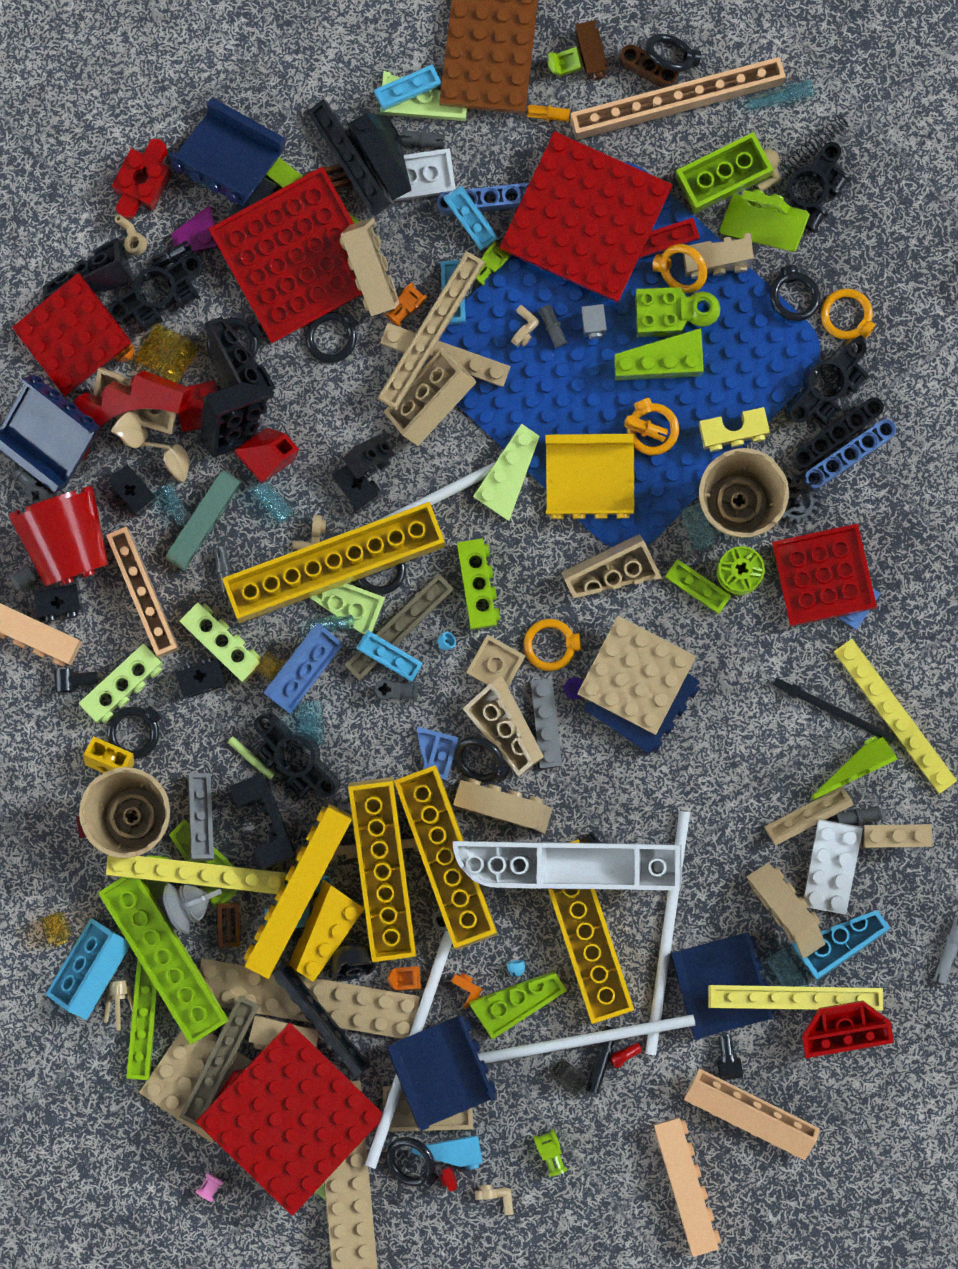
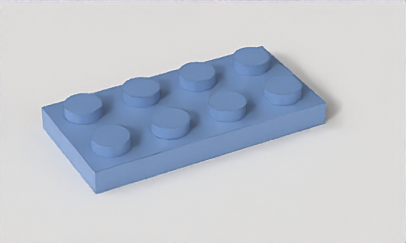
M316 623L300 646L296 648L287 663L283 665L274 680L268 685L264 694L291 714L344 644L322 625Z

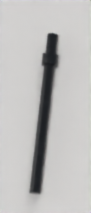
M777 677L773 682V686L788 692L787 695L795 699L798 697L875 736L883 737L890 743L895 738V735L801 690V687L794 683L791 685Z

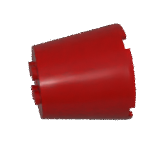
M92 486L82 488L80 494H76L74 490L27 506L24 513L20 514V511L17 510L8 514L45 586L58 582L61 585L74 582L73 577L81 575L82 578L94 575L95 569L108 565Z

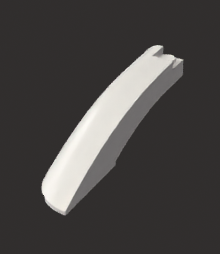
M453 841L455 858L460 868L472 880L488 887L680 891L682 845Z

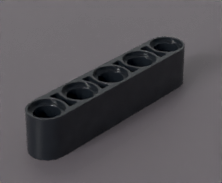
M876 397L866 400L799 448L792 457L793 467L800 471L808 469L864 429L882 414L884 410L883 402ZM869 404L876 405L878 413H870L867 406ZM850 418H859L860 426H853L850 423ZM835 429L842 431L843 438L836 439L832 431ZM822 442L826 450L823 452L817 451L815 443ZM805 455L808 458V463L800 464L797 456Z

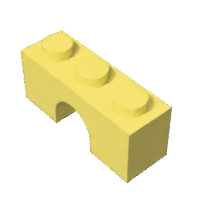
M764 407L742 412L743 425L737 431L726 429L723 425L722 417L700 421L698 426L704 450L710 449V452L722 450V446L731 444V447H738L744 445V441L752 440L753 443L766 440L765 437L769 435L770 430Z

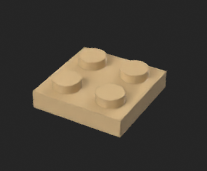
M487 634L466 674L486 685L502 676L509 687L526 656Z

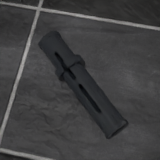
M605 1025V1027H604V1031H605V1030H610V1029H616V1028H613V1027H610V1026H606V1025ZM615 1040L597 1044L596 1049L598 1051L585 1089L586 1091L599 1094L610 1055L614 1052L612 1048Z

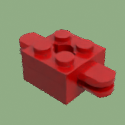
M151 139L143 154L131 148L112 184L114 192L121 195L116 205V211L127 220L135 217L140 205L153 211L172 175L170 167L163 164L168 149L161 139Z

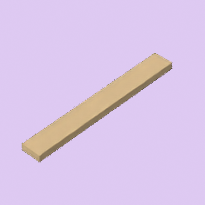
M467 251L465 252L377 400L394 410L398 409L483 268L485 261Z

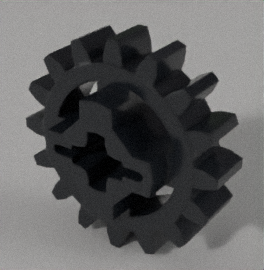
M795 475L792 480L788 477L789 499L782 518L784 519L788 516L790 523L795 519L798 524H801L804 520L808 522L812 519L811 516H816L818 514L817 510L821 508V504L817 503V501L821 500L822 496L816 495V492L820 489L812 487L814 481L807 483L805 476L801 480H799L798 475ZM801 494L800 500L795 504L797 497Z

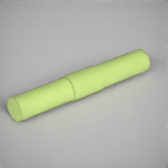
M234 736L229 739L227 743L252 766L265 774L269 780L276 775L270 768L267 769L266 765Z

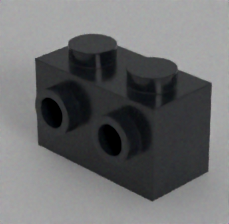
M379 434L353 447L342 459L355 477L360 479L364 476L367 478L371 477L378 469L380 471L385 470L391 465L390 460L396 454L382 435Z

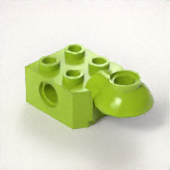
M680 287L636 289L637 337L677 336L682 334L688 321L700 327L710 326L720 316L721 308L719 301L711 293L703 291L686 297ZM706 304L709 310L704 313L700 312L697 309V305Z

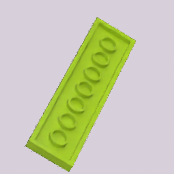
M121 877L98 892L190 1045L227 1023L229 1020L144 880Z

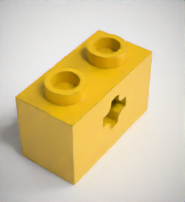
M94 736L83 754L85 766L102 773L115 768H133L134 766L133 753Z

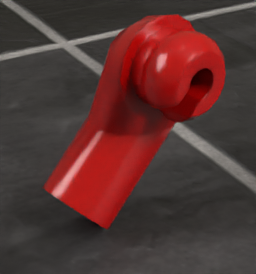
M634 1043L625 1049L613 1053L610 1057L612 1067L621 1068L624 1062L642 1052L641 1046L638 1043Z

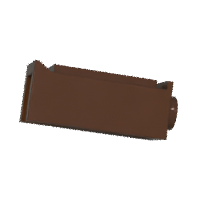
M597 20L575 25V33L586 78L593 81L604 79L605 75H608L609 70L599 29L596 28Z

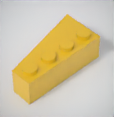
M325 880L321 882L318 897H315L314 907L305 922V929L302 936L299 937L289 962L291 967L312 982L315 981L365 909Z

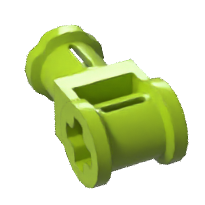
M496 241L493 242L481 258V260L485 261L481 271L484 268L486 270L482 275L479 273L475 281L482 286L485 285L484 281L489 275L500 269L511 256V254L500 250Z
M554 1128L551 1129V1132L544 1135L533 1136L538 1152L548 1166V1176L553 1177L568 1171L567 1167H564L560 1156L562 1154L561 1146ZM553 1158L555 1159L557 1168H555L552 1160Z

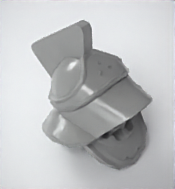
M167 883L163 895L156 902L173 929L189 934L190 923L201 920L206 912L209 899L222 894V891L217 889L206 893L190 884L182 885L179 889H176L170 883Z

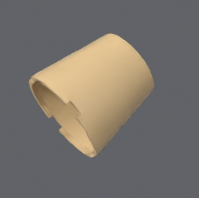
M748 448L733 449L714 459L705 469L699 486V500L704 515L719 532L732 537H754L767 532L781 519L789 499V487L786 476L775 460L763 452ZM737 498L741 499V502L744 503L740 507L733 503Z
M115 768L96 777L85 790L79 809L80 823L89 842L99 851L118 858L136 857L151 850L164 836L170 820L169 799L162 785L150 774L136 768ZM137 812L138 820L130 823L129 815H134Z

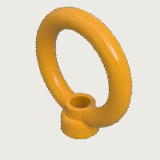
M685 244L672 245L662 255L657 254L653 259V271L661 272L663 279L671 288L680 287L684 294L700 290L706 282V263L700 253L691 246ZM675 253L687 254L696 262L699 274L693 284L683 285L672 277L669 271L671 268L670 257Z
M847 288L837 290L831 293L822 304L820 312L821 322L826 331L836 338L847 340L861 335L867 339L876 327V324L872 322L873 310L870 301L857 290ZM850 297L856 299L862 305L864 318L856 329L843 331L837 329L831 323L829 311L836 300Z
M650 398L634 403L636 410L631 416L640 418L651 412H658L664 415L670 424L668 439L662 445L656 447L644 445L637 438L636 431L627 428V434H634V448L645 455L652 456L667 452L676 443L679 435V423L675 414L664 405L652 403Z
M556 619L540 620L528 629L524 637V653L528 661L540 670H559L571 661L575 651H581L580 634H573L572 630L562 621ZM548 627L556 628L564 634L567 649L564 656L558 661L544 662L534 654L532 641L536 633L541 629Z

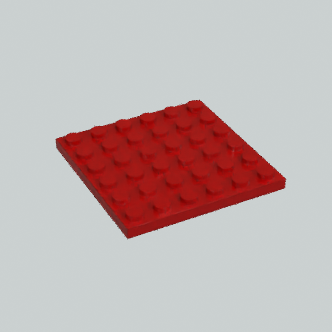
M554 131L499 249L618 303L673 184Z
M323 166L208 228L271 344L363 295L362 291H359L356 286L355 279L357 277L355 272L349 267L348 253L342 248L340 243L341 233L348 226L354 224Z
M289 1022L195 1122L293 1216L380 1123L383 1113Z

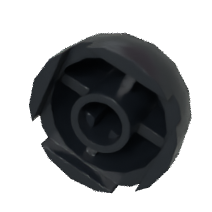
M354 941L343 942L341 947L336 949L330 961L332 977H337L338 981L358 979L357 974L366 971L367 975H369L376 968L375 962H372L370 950L365 945L354 943Z

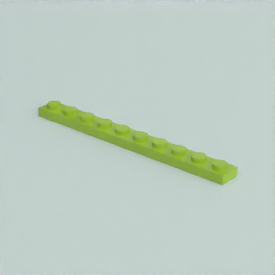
M147 855V857L170 859V857L148 856V855ZM145 880V884L157 901L163 895L165 885L168 882ZM138 958L126 1079L149 1080L158 991Z

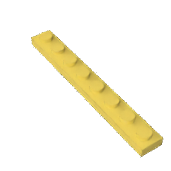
M850 639L835 650L834 654L937 793H942L957 782L956 778L853 639Z
M108 855L105 875L277 894L280 886L285 884L286 873L144 856L118 858Z
M708 985V1008L818 1010L822 1007L863 1000L875 1010L883 1011V988Z

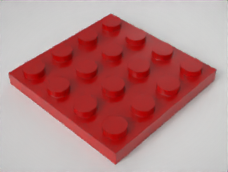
M79 273L12 327L64 397L68 396L93 376L98 368L104 367L132 344V341Z
M858 523L772 542L790 627L877 609Z

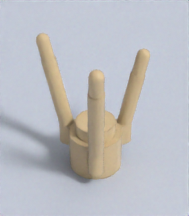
M126 981L109 982V988L106 989L107 998L104 1022H108L112 998V1000H115L117 1031L121 1030L120 1000L125 999V995H127L131 1010L133 1011L134 1000L131 994V986H127Z

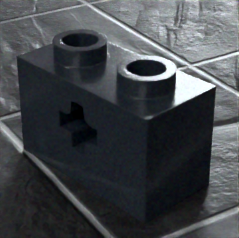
M128 464L108 480L111 485L109 490L116 498L120 496L125 501L123 506L131 515L135 512L139 517L158 501L156 496ZM127 489H135L134 492L136 494L132 497Z
M347 465L332 475L334 481L358 513L380 498L377 493L380 491L377 484L373 480L369 482L366 476L357 479ZM354 481L362 482L360 490L357 487L353 489Z
M77 584L33 591L37 618L40 620L44 619V622L56 621L58 616L64 615L66 618H74L79 616L78 613L84 612L80 587ZM57 599L64 602V604L60 605V609L54 606L57 603Z
M213 657L201 660V664L194 667L192 664L179 667L180 671L175 673L184 699L227 686L218 659L214 660ZM198 672H201L203 675H206V677L203 678V682L195 680V678L198 677Z

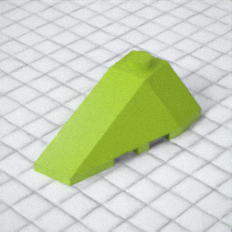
M874 736L865 740V746L861 747L811 796L812 799L815 800L898 760L895 753L883 737L877 739Z

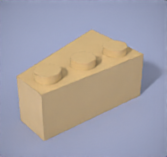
M751 233L744 234V238L738 240H731V237L724 238L723 242L711 243V241L688 245L700 253L706 263L707 274L713 273V276L724 275L726 271H734L735 273L748 271L747 269L751 268L754 260ZM683 253L686 277L691 276L692 279H697L699 272L696 262L689 255Z

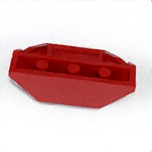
M863 1000L819 1008L802 1034L805 1058L894 1043L891 1021Z

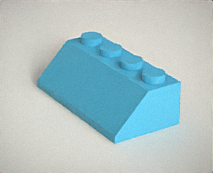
M90 918L45 995L68 1012L87 1020L99 998L104 993L113 974L117 971L123 957L128 952L130 945L125 937L95 919Z

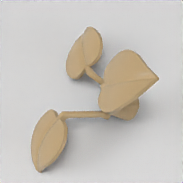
M126 412L116 421L111 432L119 436L126 446L131 448L150 446L166 449L167 451L164 453L166 467L181 483L186 480L189 458L186 450L181 445L174 444L170 447L166 444L145 442L148 438V431L145 426L141 425V419L135 412Z

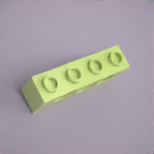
M197 602L180 622L237 678L245 683L262 666L259 662L261 657L253 649L248 651L243 646L246 642L239 635L235 634L232 636L227 631L230 627L222 619L217 621L211 616L214 613L212 609L206 604L201 606ZM205 621L212 622L213 626L209 632L201 630V625ZM221 636L228 638V644L225 647L217 646V639ZM237 651L244 653V658L241 662H234L232 659L233 654Z
M143 643L82 699L79 705L96 723H106L113 717L114 714L112 712L117 707L121 709L130 701L128 697L134 691L137 694L146 686L144 682L148 678H155L162 671L160 667L164 664ZM137 665L144 666L145 670L141 676L134 675V668ZM121 680L128 681V688L125 691H119L117 688L118 682ZM104 695H111L112 702L108 706H103L101 703Z

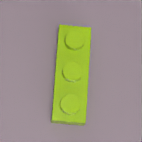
M679 559L675 561L664 577L718 615L731 598L730 594Z

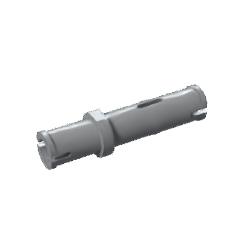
M954 917L949 936L946 935L945 939L947 942L933 980L943 984H947L958 951V917Z

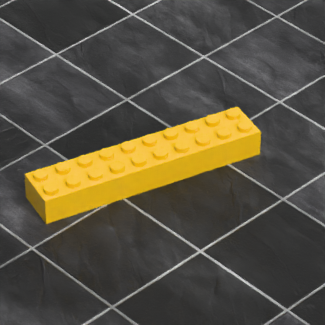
M429 501L226 576L222 580L239 623L444 548L445 541Z

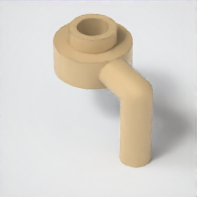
M770 148L765 149L764 152L774 170L771 178L756 185L760 191L777 185L782 180L778 171L780 158L778 153Z
M117 215L115 222L126 229L128 234L124 242L126 251L134 256L141 255L147 248L146 238L135 231L134 225L121 215Z
M520 305L516 312L528 323L518 330L511 342L517 347L520 345L524 347L531 340L532 336L530 333L537 327L539 320L525 307Z
M322 515L313 516L311 542L293 541V549L299 550L320 542L321 533H325L326 520H322Z
M481 1185L479 1190L475 1191V1200L503 1197L504 1215H513L510 1188L492 1189V1185Z

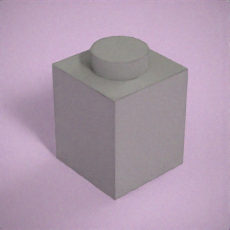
M604 305L582 307L581 315L584 337L589 336V339L602 338V335H605L607 331Z

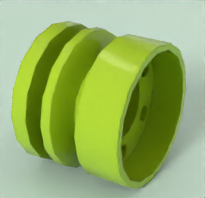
M745 546L734 547L728 550L718 563L716 569L717 582L730 595H747L753 592L762 581L765 572L764 561L760 554L752 548ZM743 565L745 572L739 575L737 568Z

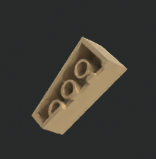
M374 217L348 226L341 233L340 237L341 246L347 251L349 256V267L351 270H354L357 277L355 279L356 286L363 293L364 307L366 311L370 312L371 316L395 309L400 304L392 276L386 274V271H388L386 256L380 254V244H382L380 236L374 234L372 227L376 225Z
M640 534L561 572L573 598L599 593L602 590L611 588L617 589L633 583L639 584L646 580L662 578Z
M502 676L491 682L462 708L485 737L498 747L505 761L518 776L530 770L544 757Z
M468 778V781L460 780L453 803L454 806L484 816L488 815L500 821L511 822L523 828H532L543 834L546 833L553 809L543 804V799L530 796L529 799L522 798V793L509 790V794L501 792V787L492 784L484 787L480 785L481 781Z
M768 862L747 876L754 893L767 910L771 909L770 913L779 926L782 925L791 943L794 944L796 942L799 954L803 959L825 945L818 926L820 923L819 918L814 912L809 913L807 910L808 905L804 899L796 897L794 887L790 882L785 883L783 881L784 876L777 867L774 869Z

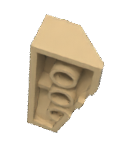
M98 368L93 395L101 398L103 388L114 381L130 387L131 381L119 373ZM148 408L130 410L140 417L142 426L167 434L173 433L176 413ZM126 412L116 415L115 417L120 418Z

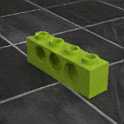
M483 538L457 542L471 631L497 627L496 621L501 620L499 608H494L493 600L497 599L495 586L491 587L489 578L494 577L492 565H487L486 557L490 556L488 543L484 544ZM472 558H479L482 561V565L479 568H472L469 562ZM477 579H482L486 584L481 590L473 587V582ZM482 600L489 604V608L483 612L476 608L477 603Z

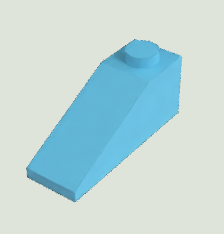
M478 1135L426 1144L434 1160L458 1167L465 1166L466 1170L479 1168V1164L483 1163ZM412 1147L413 1154L423 1156L418 1150Z

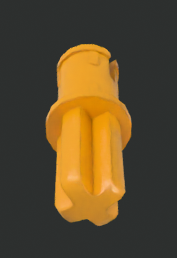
M530 104L527 107V117L547 119V122L549 120L569 122L570 108L551 107L550 104L549 106Z
M628 415L624 421L625 428L639 432L643 437L647 435L661 442L666 437L658 434V432L665 435L668 432L667 428L652 424L650 420L644 421Z

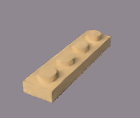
M842 786L770 823L764 828L776 846L818 824V819L826 820L854 804Z

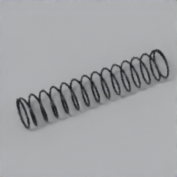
M837 115L836 117H838V119L840 118L845 122V124L847 125L845 127H848L846 120L844 118L842 119L841 115ZM835 117V120H831V124H829V125H831V126L833 127V129H834L835 127L832 125V121H835V122L837 123V125L839 124V123L836 121V117ZM823 128L822 131H818L817 136H819V138L824 141V139L820 137L819 132H822L827 137L828 135L824 133ZM814 137V138H810V139L815 140V142L818 144V146H819V145L821 146V144L815 139V137ZM807 141L805 142V145H801V149H797L801 150L805 155L806 153L802 150V146H804L807 148L809 153L812 156H814L813 152L806 146ZM811 144V146L813 147V149H814V150H815V149L817 150V148H816L813 144ZM785 160L784 164L780 163V167L781 165H783L787 169L789 174H793L791 170H788L789 168L786 166Z

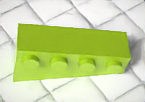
M701 328L617 353L614 356L615 381L699 377L704 372Z

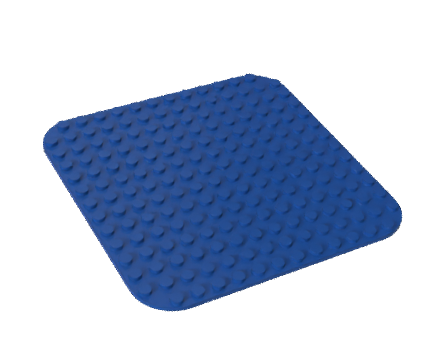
M624 162V163H626V164H629V165H631V166H633V167H635V168H637V169H640V170H642V171L648 173L646 170H644L643 168H641V167H639V166H637V165H635V164ZM669 193L652 231L694 218L700 240L685 245L711 241V243L722 242L681 202ZM675 253L670 257L671 268L669 271L672 277L683 285L693 284L697 279H692L691 276L686 277L683 253ZM657 254L638 259L618 303L511 255L500 269L492 273L484 281V286L480 285L465 300L466 324L448 325L439 341L511 366L505 385L502 388L474 378L476 384L456 405L503 449L520 424H523L540 437L527 472L546 490L545 435L627 434L624 421L628 415H632L636 410L634 403L650 398L652 403L668 407L675 414L679 423V435L673 447L663 454L654 456L645 455L634 448V515H630L628 519H617V515H608V519H595V515H586V519H577L597 539L610 547H614L638 534L641 535L645 544L648 545L656 540L699 495L700 481L708 465L727 451L745 448L751 441H744V445L738 447H731V444L722 446V450L710 452V449L704 450L698 426L699 422L722 417V422L726 429L737 431L743 425L742 412L764 407L767 422L769 423L803 388L802 380L806 368L811 363L820 360V343L811 324L807 320L790 321L781 317L771 304V287L751 268L743 273L726 271V274L721 276H713V273L707 274L703 287L694 292L703 291L711 293L717 298L721 308L720 316L712 325L700 327L688 321L682 332L683 334L701 328L704 367L702 376L615 381V354L673 337H637L636 289L671 288L663 279L661 272L653 271L652 263ZM694 293L685 294V295H686V297H690V296L693 295ZM778 294L779 301L785 309L798 313ZM603 304L606 334L602 335V338L589 339V336L584 337L581 308ZM706 304L697 305V309L700 312L704 313L709 310ZM520 305L525 307L539 320L537 327L530 333L532 336L531 340L524 347L522 345L517 347L511 342L518 330L528 323L516 312ZM546 305L552 307L557 321L561 322L560 328L567 341L566 345L557 349L554 348L548 331H545L546 326L539 312V309ZM651 412L639 418L644 421L650 420L652 424L668 429L667 435L658 432V434L666 437L663 442L647 435L643 437L641 433L636 432L637 438L641 443L646 446L656 447L662 445L668 439L670 424L664 415L658 412Z

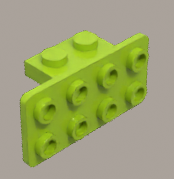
M753 189V191L744 190L742 195L734 194L732 196L719 231L724 236L736 239H743L744 234L751 233L752 243L795 252L807 224L809 213L806 210L790 207L784 201V197L772 194L768 196L757 189Z

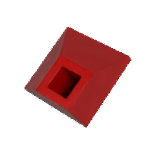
M267 427L235 449L234 453L263 484L294 462L299 448L286 433Z

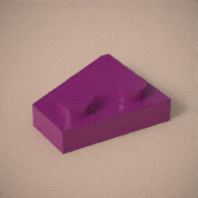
M210 206L203 209L172 233L174 246L179 245L183 241H188V244L192 246V253L218 248L208 228L214 225Z

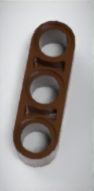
M631 44L623 47L620 63L625 69L660 88L676 85L678 72L669 71L658 66L649 58L646 51ZM626 54H633L635 59L629 61L624 56ZM645 64H652L654 69L647 71L643 66ZM670 74L673 80L665 81L662 76Z

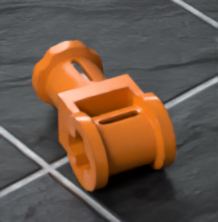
M411 282L399 295L398 300L400 304L390 312H386L385 316L394 325L400 327V322L408 314L412 315L426 302L428 296L421 294Z

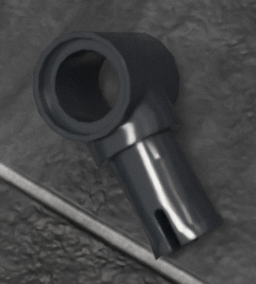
M74 669L54 670L55 692H74L79 686L98 684L97 671L77 673Z
M719 1036L721 1057H719L720 1060L718 1061L720 1079L743 1078L740 1057L737 1058V1054H734L732 1036Z

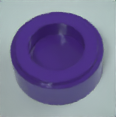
M576 677L567 680L564 685L565 695L572 700L582 698L577 693L583 680Z

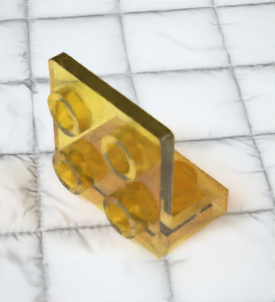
M156 324L134 360L158 372L164 378L178 383L199 351V348L186 337L160 324Z

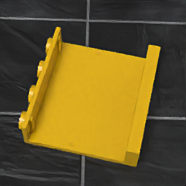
M634 434L545 435L546 515H551V519H564V515H573V519H586V515H595V519H608V515H617V519H628L630 515H634Z

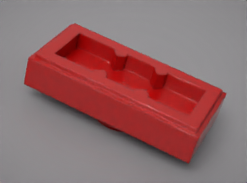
M447 1165L442 1168L443 1174H440V1179L443 1187H448L449 1192L457 1190L458 1183L452 1165Z

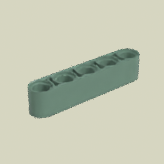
M224 470L221 471L167 552L165 560L182 571L188 567L242 484L240 480Z

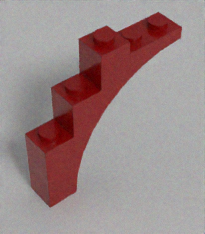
M143 370L132 377L130 387L114 381L103 388L101 398L84 393L76 397L73 404L83 414L93 418L95 423L100 426V431L113 417L130 410L144 408L162 409L179 414L187 408L192 388ZM91 445L89 446L81 461L87 458Z

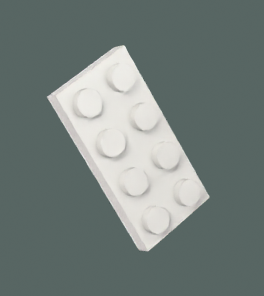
M450 148L404 155L412 191L395 200H392L371 169L391 202L435 196L456 189Z
M818 819L803 896L808 908L846 915L863 831L862 827Z

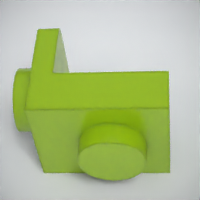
M573 47L557 54L554 52L548 53V67L555 75L562 77L584 69L578 47Z

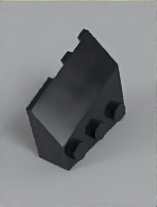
M241 382L204 396L200 440L213 458L237 449L255 436L260 425L258 422L260 415L266 412L268 408L266 405L267 400L272 399L275 393L272 389Z

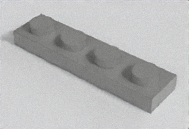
M552 678L533 680L530 683L537 744L544 756L539 761L540 769L562 766L553 680Z
M188 773L190 861H213L211 773Z

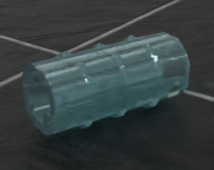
M267 481L263 484L260 482L252 490L251 493L280 524L285 523L295 513L289 503Z

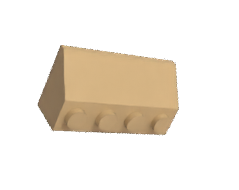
M441 348L419 372L398 409L394 410L388 406L384 413L405 438L419 446L476 384V381L462 365Z

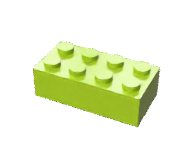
M752 132L677 169L675 178L695 215L771 177L774 169L755 133Z

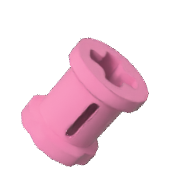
M207 1172L205 1181L200 1189H197L195 1192L204 1199L213 1202L214 1194L224 1182Z

